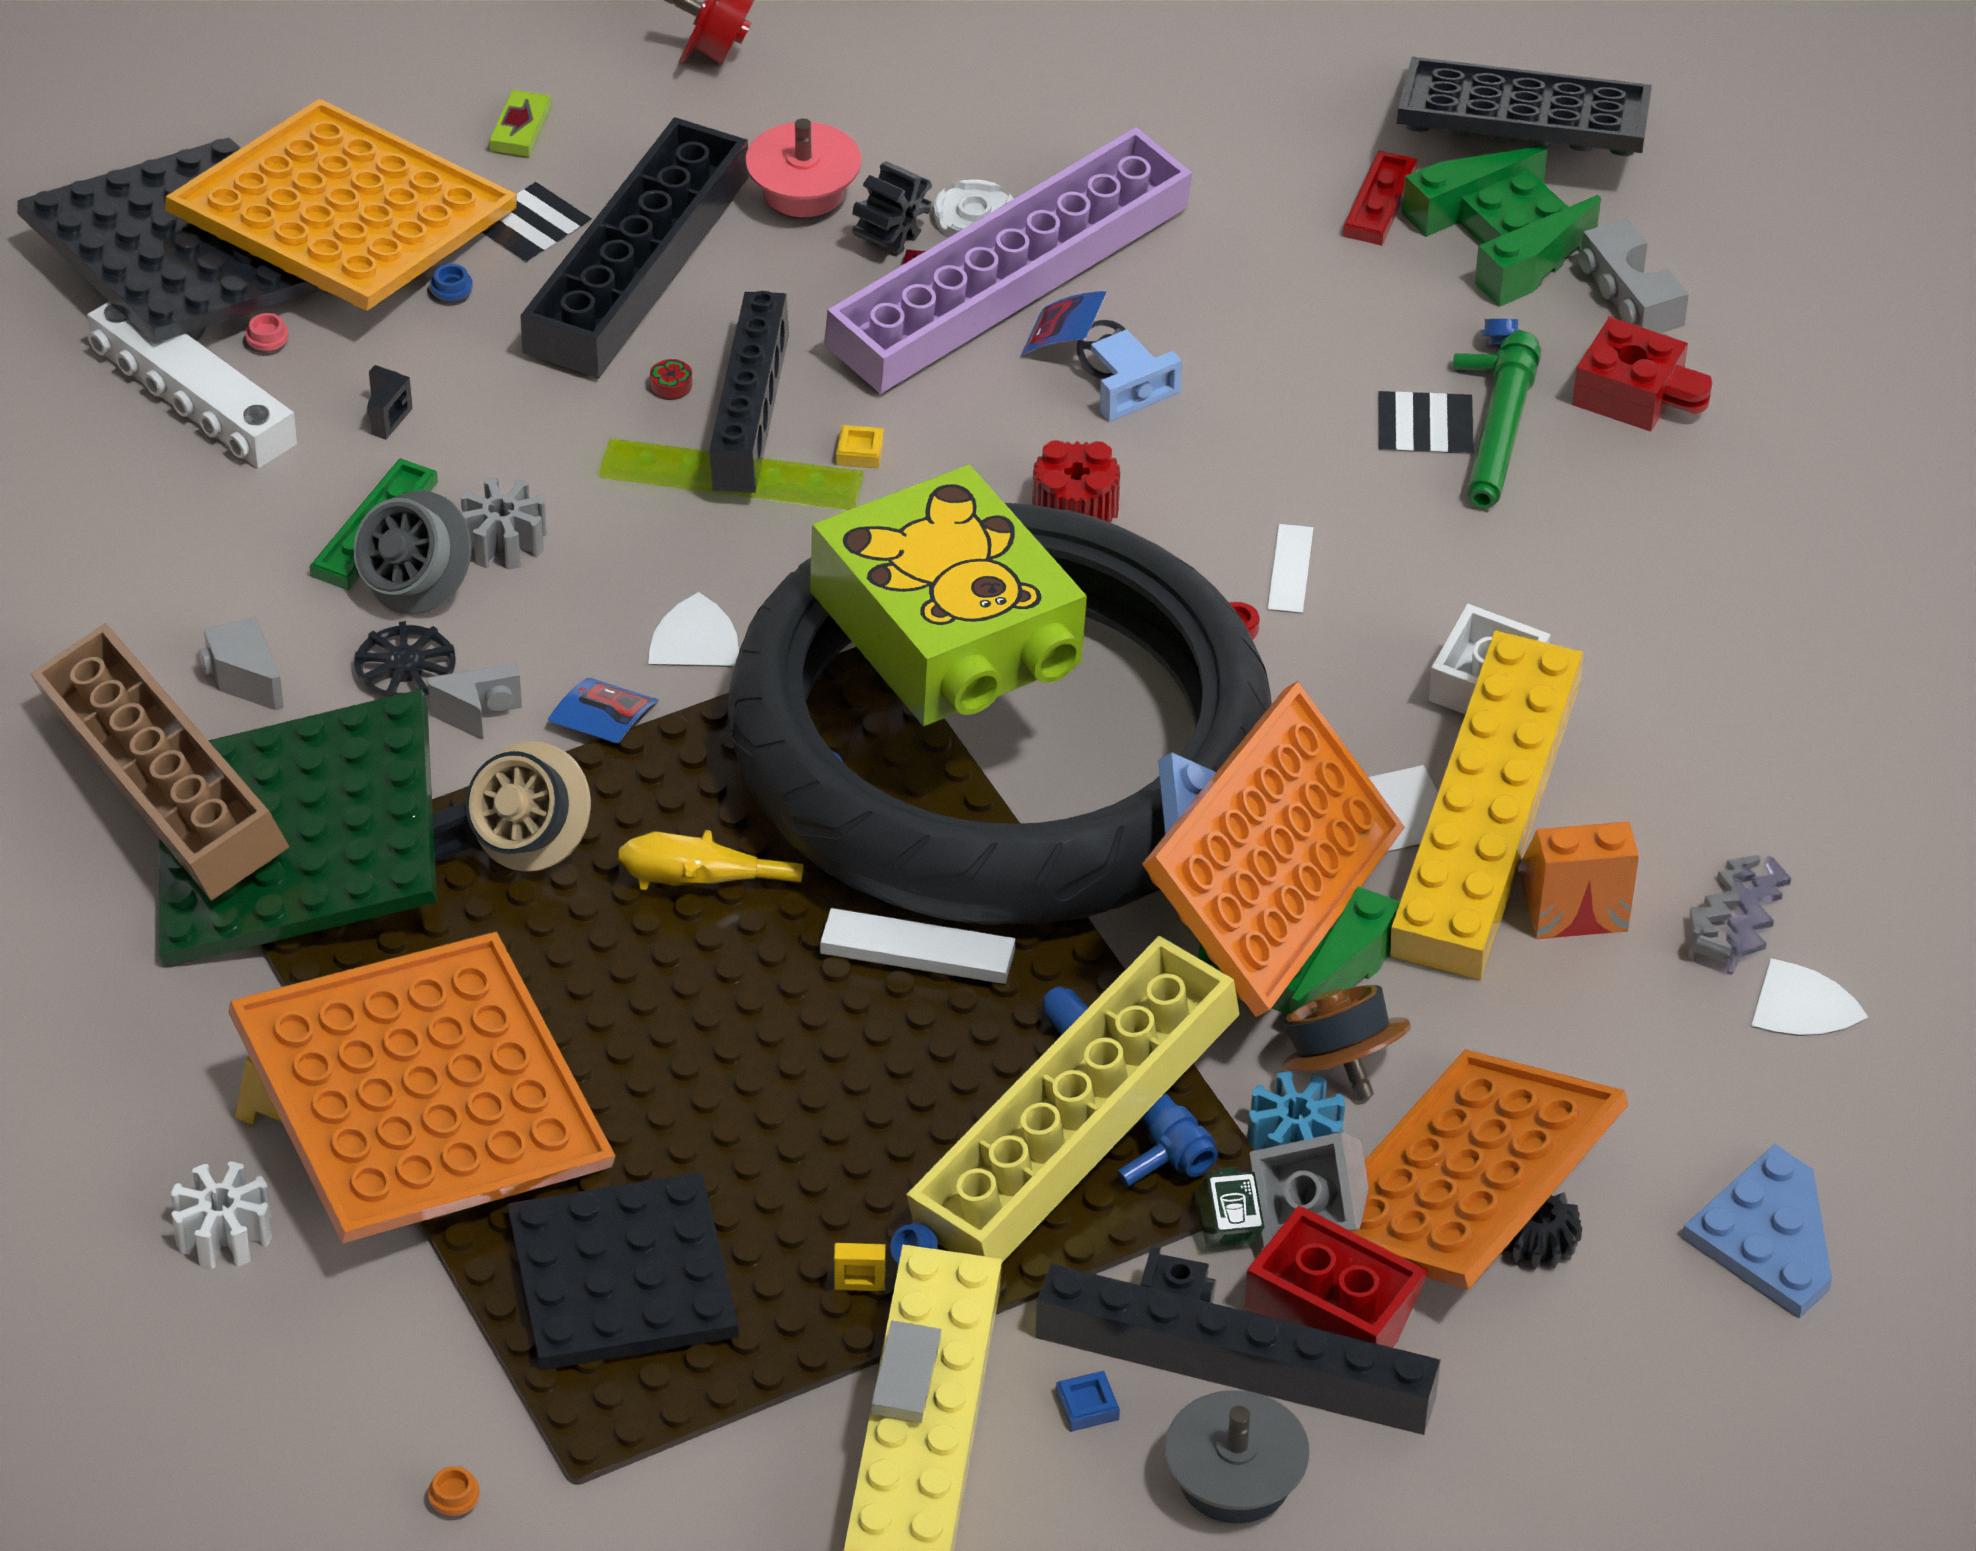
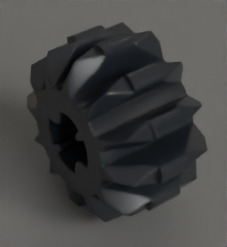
M1565 1192L1555 1196L1550 1195L1503 1251L1513 1252L1515 1264L1529 1260L1535 1271L1540 1263L1546 1262L1555 1269L1560 1259L1571 1260L1576 1246H1578V1241H1581L1583 1227L1581 1226V1220H1579L1578 1205L1567 1204L1568 1200L1566 1199Z

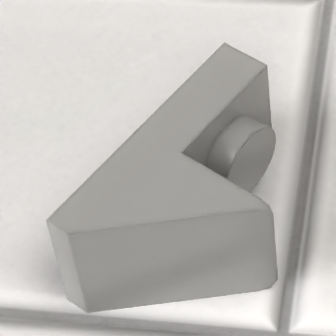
M517 663L427 678L431 716L480 739L484 738L482 714L522 708L520 675Z

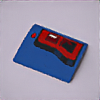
M1096 291L1073 295L1044 307L1037 318L1020 357L1046 345L1086 339L1107 292Z
M586 678L561 700L549 716L548 721L619 743L634 722L659 700L593 678Z

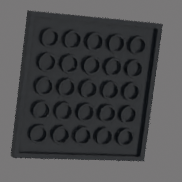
M230 137L217 139L195 148L183 149L178 153L146 160L141 164L120 170H112L107 174L75 181L70 185L49 191H41L36 195L17 200V214L153 343L321 290L317 286L287 273L283 269L259 257H255L249 252L165 211L167 195L241 149Z

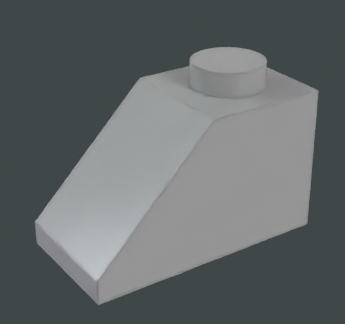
M256 616L204 629L206 647L199 649V656L205 675L213 674L219 691L273 710L284 708L280 675Z

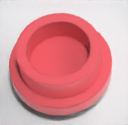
M261 313L254 316L246 329L247 343L252 348L265 352L274 351L282 347L289 337L286 324L281 317L273 313Z

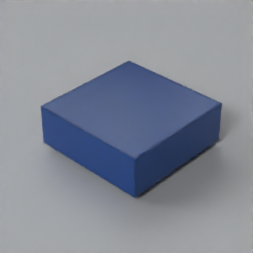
M1105 1371L1056 1382V1395L1071 1432L1119 1420L1120 1408Z

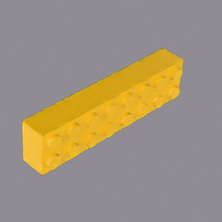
M1494 630L1391 927L1390 957L1482 980L1581 684L1582 651Z

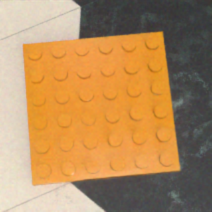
M319 98L167 195L165 211L249 252L255 257H259L283 269L287 273L317 286L321 290L351 303L355 307L368 311L516 209L518 194Z

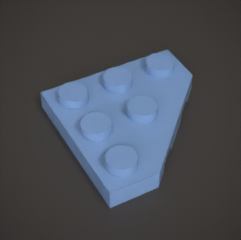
M1775 1143L1684 1225L1682 1234L1684 1240L1799 1319L1830 1291L1832 1275L1814 1170Z

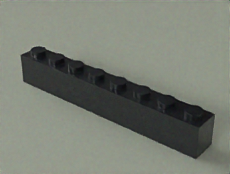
M1051 1263L1037 1299V1339L1425 1435L1437 1396L1441 1359Z

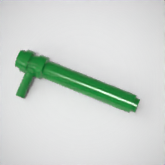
M1526 331L1510 333L1501 342L1498 354H1454V370L1493 371L1495 381L1467 487V496L1470 502L1475 507L1481 509L1491 508L1500 500L1527 392L1533 386L1536 378L1537 367L1542 354L1541 347L1537 338Z

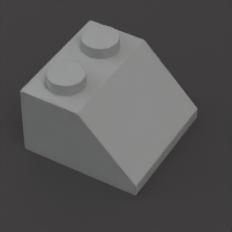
M1339 1132L1250 1152L1262 1223L1261 1233L1264 1248L1298 1205L1351 1232L1360 1230L1369 1189L1361 1140Z

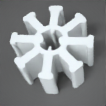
M228 1162V1172L223 1182L215 1184L210 1175L208 1164L197 1166L192 1170L195 1190L182 1187L180 1183H176L171 1192L173 1212L171 1214L176 1246L181 1254H186L188 1249L197 1247L199 1266L214 1269L216 1267L215 1259L220 1248L228 1246L233 1254L235 1266H242L251 1261L249 1241L258 1242L263 1247H267L272 1238L267 1183L262 1176H257L255 1181L246 1184L244 1165L241 1163Z

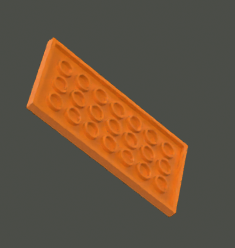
M1297 681L1284 688L1142 865L1149 873L1152 882L1161 889L1176 909L1181 921L1190 928L1205 948L1209 959L1219 967L1222 973L1234 979L1237 996L1246 1003L1254 1016L1257 1017L1272 1008L1341 915L1356 888L1363 885L1405 827Z

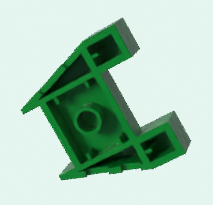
M1545 146L1442 161L1405 176L1402 215L1425 237L1458 223L1470 232L1481 243L1478 246L1475 284L1499 307L1533 293L1541 286L1543 277L1550 271L1553 273L1558 271L1564 265V259L1574 250H1581L1583 231L1598 227L1601 204L1600 196L1595 195L1568 207L1544 184L1548 149Z
M1358 886L1334 927L1329 929L1271 1009L1289 1015L1295 1009L1315 1000L1317 996L1325 992L1351 988L1362 978L1370 979L1381 969L1391 951V927L1400 901ZM1200 943L1198 959L1222 972L1209 959L1205 948Z

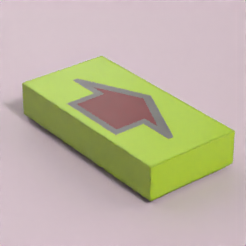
M512 89L489 140L490 151L530 157L552 107L551 95Z

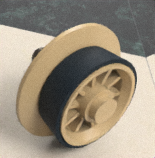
M521 742L497 753L494 757L487 760L474 774L466 795L467 819L482 848L496 862L518 871H540L564 860L581 841L590 818V790L582 769L564 750L543 742Z

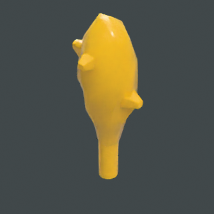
M705 830L702 837L653 831L629 840L619 848L618 862L628 874L638 878L641 890H647L650 882L679 886L705 883L714 884L755 877L801 883L803 864L757 859V857L721 846L713 841L712 832L709 830Z

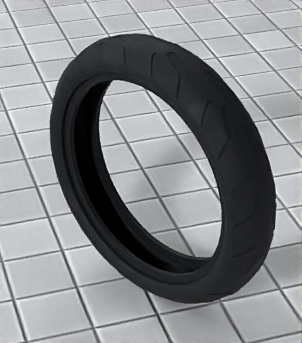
M1005 503L1087 596L1085 617L1111 627L1149 652L1175 680L1188 702L1195 722L1194 733L1179 756L1217 772L1272 704L1266 667L1246 625L1235 609L1218 589L1195 568L1158 544L1127 529L1074 511L1036 505ZM811 557L798 565V569L794 572L791 571L760 606L748 626L730 682L728 710L732 741L741 773L754 799L783 837L820 869L851 888L894 906L944 920L983 925L1038 924L1081 919L1120 908L1161 890L1152 882L1149 873L1142 865L1166 835L1160 776L1136 793L1107 807L1066 819L1039 823L1006 824L964 820L933 813L907 804L869 784L849 769L831 751L810 717L806 700L815 681L827 664L852 642L810 592Z

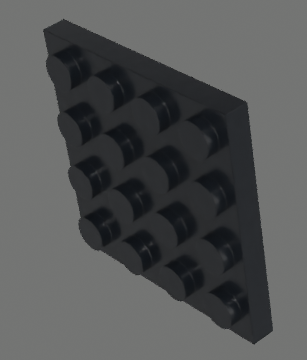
M702 1172L507 1203L508 1217L540 1370L739 1337L736 1312Z

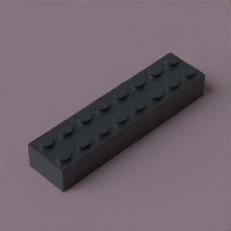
M674 117L521 313L523 354L598 378L749 178L746 168L748 140Z

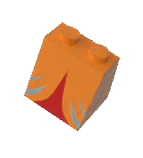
M1630 821L1536 829L1519 866V875L1536 939L1628 932L1639 853Z

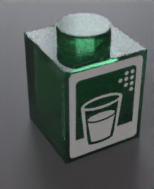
M1235 1167L1220 1168L1212 1171L1196 1191L1206 1247L1254 1243L1265 1228L1255 1171L1239 1173L1238 1168Z

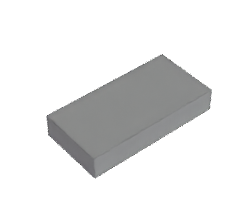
M891 1320L872 1400L871 1414L922 1423L941 1341V1329Z

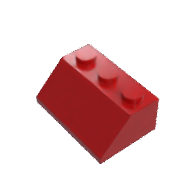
M1298 1205L1247 1269L1244 1307L1259 1315L1393 1348L1406 1325L1427 1278L1428 1270Z

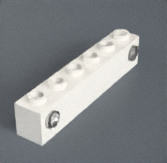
M110 301L87 314L90 330L88 339L91 347L97 354L109 358L119 366L124 374L136 378L147 387L151 394L160 396L171 404L181 416H187L198 424L208 436L217 438L229 447L236 457L244 458L259 469L297 445L294 412L186 333L153 343Z

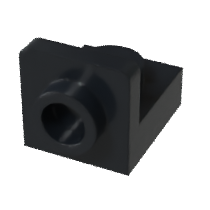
M374 365L369 370L371 397L368 401L367 413L370 415L371 435L387 440L413 409L410 377Z
M464 802L433 814L435 862L479 845L477 837L469 825Z

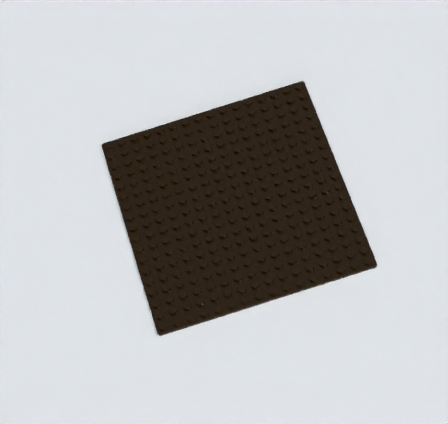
M857 646L838 653L827 664L815 681L806 704L810 717L820 736L831 751L840 756L842 762L849 769L884 793L933 813L985 823H1020L945 718L923 726ZM729 693L631 727L619 743L601 738L565 751L577 762L586 777L590 790L591 810L589 822L581 841L573 852L558 864L544 870L531 872L510 869L491 858L478 841L479 845L435 862L437 903L259 945L282 986L285 987L497 931L615 1154L614 1163L611 1168L424 1220L419 1223L567 1479L574 1485L586 1483L880 1363L898 1271V1264L891 1255L890 1244L894 1233L900 1227L913 1223L906 1194L1059 1039L1061 1033L1044 1016L1042 1001L1045 995L1055 987L1071 989L1089 1008L1126 970L1088 917L1038 924L999 925L971 924L944 920L894 906L853 889L820 869L783 837L752 796L741 773L732 741L728 710ZM469 786L432 799L433 814L462 802L466 806V795ZM705 830H709L712 832L715 843L732 850L757 857V859L803 864L802 880L799 883L755 877L714 884L705 883L679 886L650 882L647 890H641L638 878L628 874L618 862L619 848L629 840L653 831L702 837ZM834 908L1015 938V952L1006 984L821 954L820 942L830 910ZM1194 1064L1182 1074L1166 1093L1177 1106H1184L1197 1119L1198 1126L1205 1128L1214 1138L1218 1157L1213 1166L1202 1175L1190 1177L1186 1173H1180L1167 1161L1131 1186L1126 1187L1120 1180L1117 1171L1155 1147L1149 1139V1131L1138 1120L1002 1262L996 1315L1038 1298L1051 1263L1098 1274L1149 1253L1151 1246L1161 1248L1218 1225L1210 1179L1214 1177L1253 1175L1250 1152L1256 1150L1250 1146L1244 1133ZM702 1172L736 1312L739 1337L540 1370L508 1217L507 1203ZM1249 1179L1215 1183L1220 1218H1226L1220 1199L1221 1196L1226 1194L1240 1193L1245 1195L1246 1213L1255 1209ZM1228 1195V1196H1224L1222 1199H1225V1200H1234V1199H1240V1198H1242L1243 1196H1242V1195ZM1243 1199L1238 1201H1223L1228 1220H1230L1227 1209L1236 1210L1240 1208L1231 1209L1227 1208V1205L1242 1204L1243 1214H1245ZM835 1243L885 1244V1291L835 1290ZM938 1244L937 1250L949 1251Z

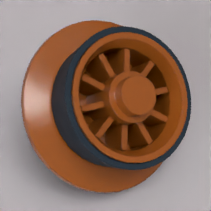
M1361 985L1325 992L1317 996L1315 1000L1292 1011L1282 1021L1287 1034L1297 1050L1283 1062L1282 1066L1284 1072L1291 1071L1292 1074H1305L1343 1064L1349 1082L1352 1083L1351 1087L1356 1100L1369 1098L1374 1095L1370 1080L1367 1079L1368 1075L1362 1057L1374 1053L1403 1037L1411 1029L1410 1021L1403 1017L1388 1018L1381 986Z

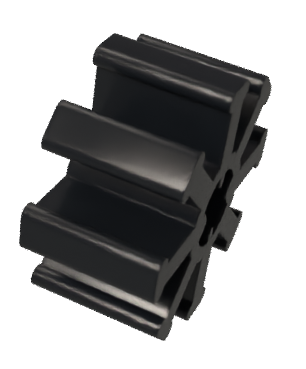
M886 161L880 164L879 178L869 175L863 183V187L867 189L869 196L867 200L862 202L856 201L852 214L859 217L860 220L856 226H853L852 231L859 238L885 250L900 254L905 249L906 237L915 241L921 232V228L917 227L915 220L918 215L923 213L929 214L932 201L924 198L928 190H931L932 184L930 180Z

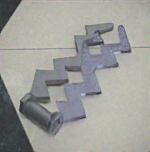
M1759 855L1727 860L1726 866L1729 870L1718 871L1717 877L1727 888L1728 892L1705 896L1704 903L1707 907L1690 908L1689 914L1693 935L1689 946V960L1694 961L1697 954L1727 964V973L1732 975L1740 957L1766 949L1767 943L1755 930L1773 927L1774 920L1759 903L1782 900L1783 893L1776 887L1790 885L1791 877L1772 856H1768L1765 863L1771 875L1756 877V873L1750 870V868L1760 864L1761 857ZM1752 880L1754 887L1746 888L1741 882ZM1739 906L1746 915L1732 917V912L1727 907ZM1727 920V925L1735 933L1727 934L1726 941L1730 945L1711 939L1718 937L1719 934L1718 929L1711 922Z

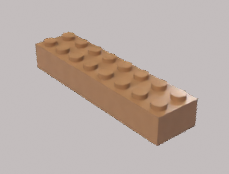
M104 623L30 673L51 710L211 901L289 848L270 811L107 623Z

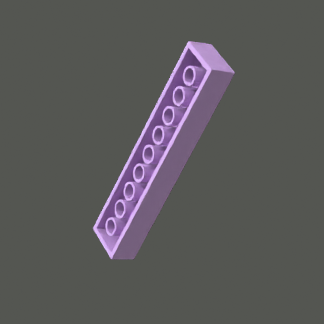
M1134 127L827 310L824 345L881 394L1185 210L1188 205L1192 172L1140 129Z

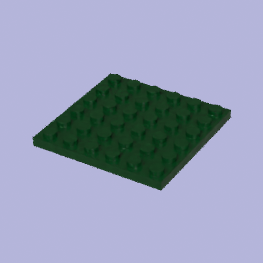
M419 689L208 740L270 811L289 845L288 849L212 901L159 839V956L165 967L437 903L428 703L423 690Z

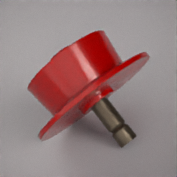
M664 0L670 4L674 3V6L696 17L693 22L695 28L679 59L681 64L696 48L722 66L734 41L742 44L752 24L746 20V17L754 0H704V2L699 0Z

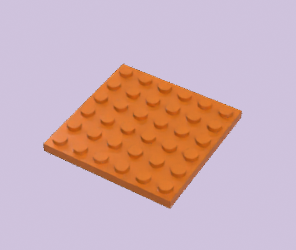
M497 931L230 1001L228 1014L342 1244L613 1166L615 1154Z

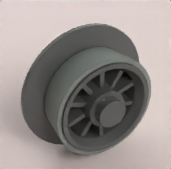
M411 491L379 503L363 518L354 541V560L361 578L381 603L395 611L407 614L429 612L448 601L462 584L471 559V536L463 514L449 499L430 491Z

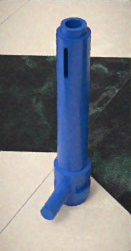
M1063 987L1053 988L1045 995L1042 1001L1044 1016L1061 1035L1088 1009V1006L1073 990ZM1165 1092L1139 1119L1141 1124L1149 1131V1139L1155 1147L1118 1170L1117 1173L1122 1183L1129 1187L1169 1161L1180 1173L1196 1177L1202 1175L1213 1166L1218 1157V1150L1215 1147L1214 1138L1205 1128L1198 1126L1197 1119L1184 1106H1177Z

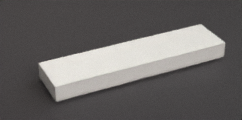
M834 908L830 910L820 942L821 954L1006 984L1015 952V938Z

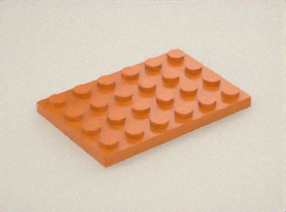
M1464 1049L1364 1160L1369 1189L1360 1230L1353 1231V1233L1428 1270L1427 1278L1469 1290L1627 1108L1628 1101L1625 1090Z

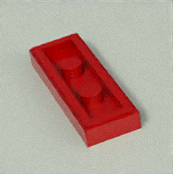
M1378 150L1346 219L1343 237L1383 246L1403 201L1405 176L1416 172L1417 159Z

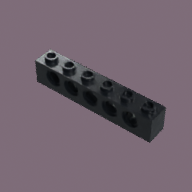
M744 291L709 449L713 491L756 493L789 337L787 293Z

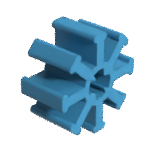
M1292 1072L1278 1073L1276 1075L1275 1093L1264 1089L1262 1084L1257 1085L1252 1092L1247 1133L1250 1146L1255 1150L1334 1133H1343L1345 1115L1343 1096L1337 1094L1334 1098L1325 1099L1327 1080L1316 1074L1311 1075V1082L1303 1093H1296L1292 1082Z

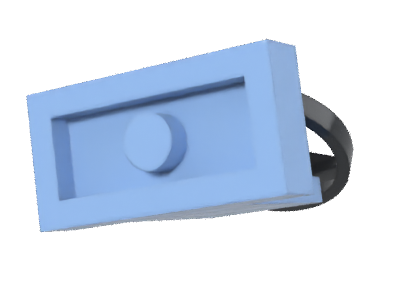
M1111 320L1095 321L1091 329L1098 326H1107L1115 329L1114 333L1105 334L1097 341L1077 340V355L1081 365L1091 375L1103 379L1101 380L1100 413L1109 422L1181 392L1182 360L1173 351L1154 358L1119 323ZM1084 349L1091 350L1112 373L1101 372L1094 368L1088 362Z

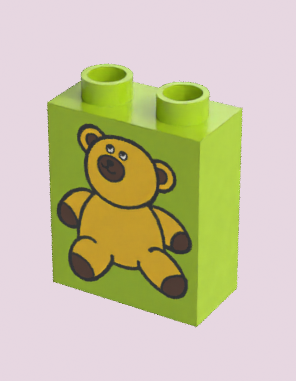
M970 464L812 524L810 592L923 726L958 712L963 715L976 714L990 706L1000 695L1038 680L1042 683L1058 681L1067 676L1076 665L1082 663L1087 596Z

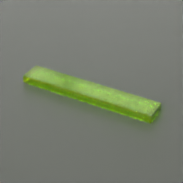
M609 438L600 466V476L605 479L850 510L857 507L864 483V471L763 458L756 493L713 491L709 451Z

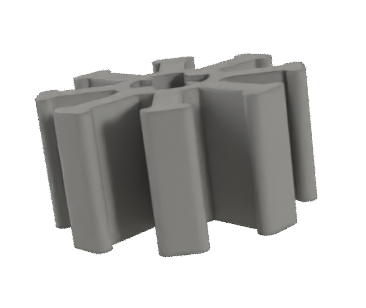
M499 479L484 480L485 498L472 493L470 489L465 490L461 495V513L470 531L471 549L474 548L475 564L488 568L489 561L497 552H504L506 569H514L521 566L520 549L532 553L533 557H538L543 552V536L547 535L545 501L541 494L530 498L528 482L516 479L515 486L509 493L501 495Z

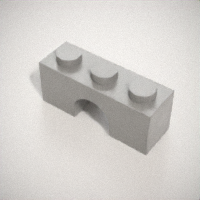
M1627 218L1583 231L1582 247L1578 253L1580 267L1598 285L1602 296L1605 299H1609L1618 310L1622 321L1657 333L1666 332L1685 325L1688 292L1669 269L1655 273H1644L1648 243Z

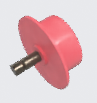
M801 118L792 123L773 127L754 139L746 153V168L751 179L763 189L764 198L773 209L793 217H814L833 210L841 203L845 195V188L855 180L860 171L861 153L855 141L843 131L826 124L811 122L808 119Z

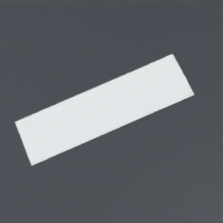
M1279 524L1268 602L1269 610L1303 613L1313 527Z

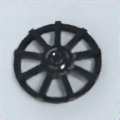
M401 621L399 626L389 627L377 633L371 631L368 634V638L361 644L358 651L355 652L354 665L360 682L368 690L386 698L403 694L397 692L399 683L410 681L414 682L418 690L422 689L426 696L428 695V687L421 678L423 671L426 670L439 676L453 674L456 666V656L453 644L451 645L438 632V628L434 626L426 628L406 625V621ZM407 634L421 636L413 645L408 644ZM399 635L400 645L394 646L386 638ZM431 640L441 646L421 651ZM376 644L388 653H369L368 651ZM447 656L448 666L444 667L425 660ZM364 662L385 663L364 674ZM386 673H389L392 678L387 690L372 684L373 680Z

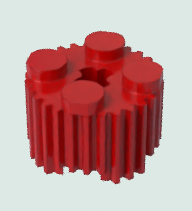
M1053 440L1045 444L1042 448V456H1038L1037 462L1034 463L1032 505L1074 511L1107 522H1111L1113 518H1118L1121 471L1120 465L1117 464V459L1112 458V448L1101 441L1090 444L1088 442L1080 444L1079 441H1076L1075 444L1070 442L1065 444L1062 441Z

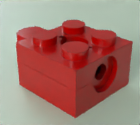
M1608 317L1576 367L1572 405L1651 432L1667 405L1692 414L1704 412L1709 407L1713 382L1710 375L1685 367L1687 342L1630 324L1626 321Z

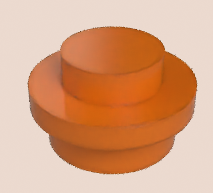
M459 1466L441 1469L436 1473L428 1487L430 1505L440 1514L447 1516H458L469 1512L476 1506L480 1498L478 1481L468 1470Z

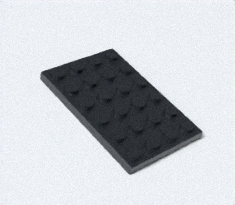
M1412 57L1398 107L1396 124L1405 125L1408 130L1425 132L1430 130V128L1446 130L1448 134L1458 137H1465L1475 133L1487 135V138L1494 141L1504 142L1511 140V138L1526 139L1535 146H1550L1552 143L1568 144L1571 149L1577 151H1590L1593 148L1610 149V152L1615 155L1631 156L1634 152L1643 153L1652 85Z

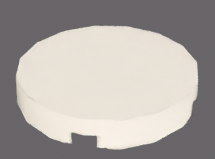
M980 179L954 183V188L949 189L947 192H945V188L940 191L934 201L935 225L942 234L951 237L1014 198L1010 193L1008 196L1002 192V187L994 182Z

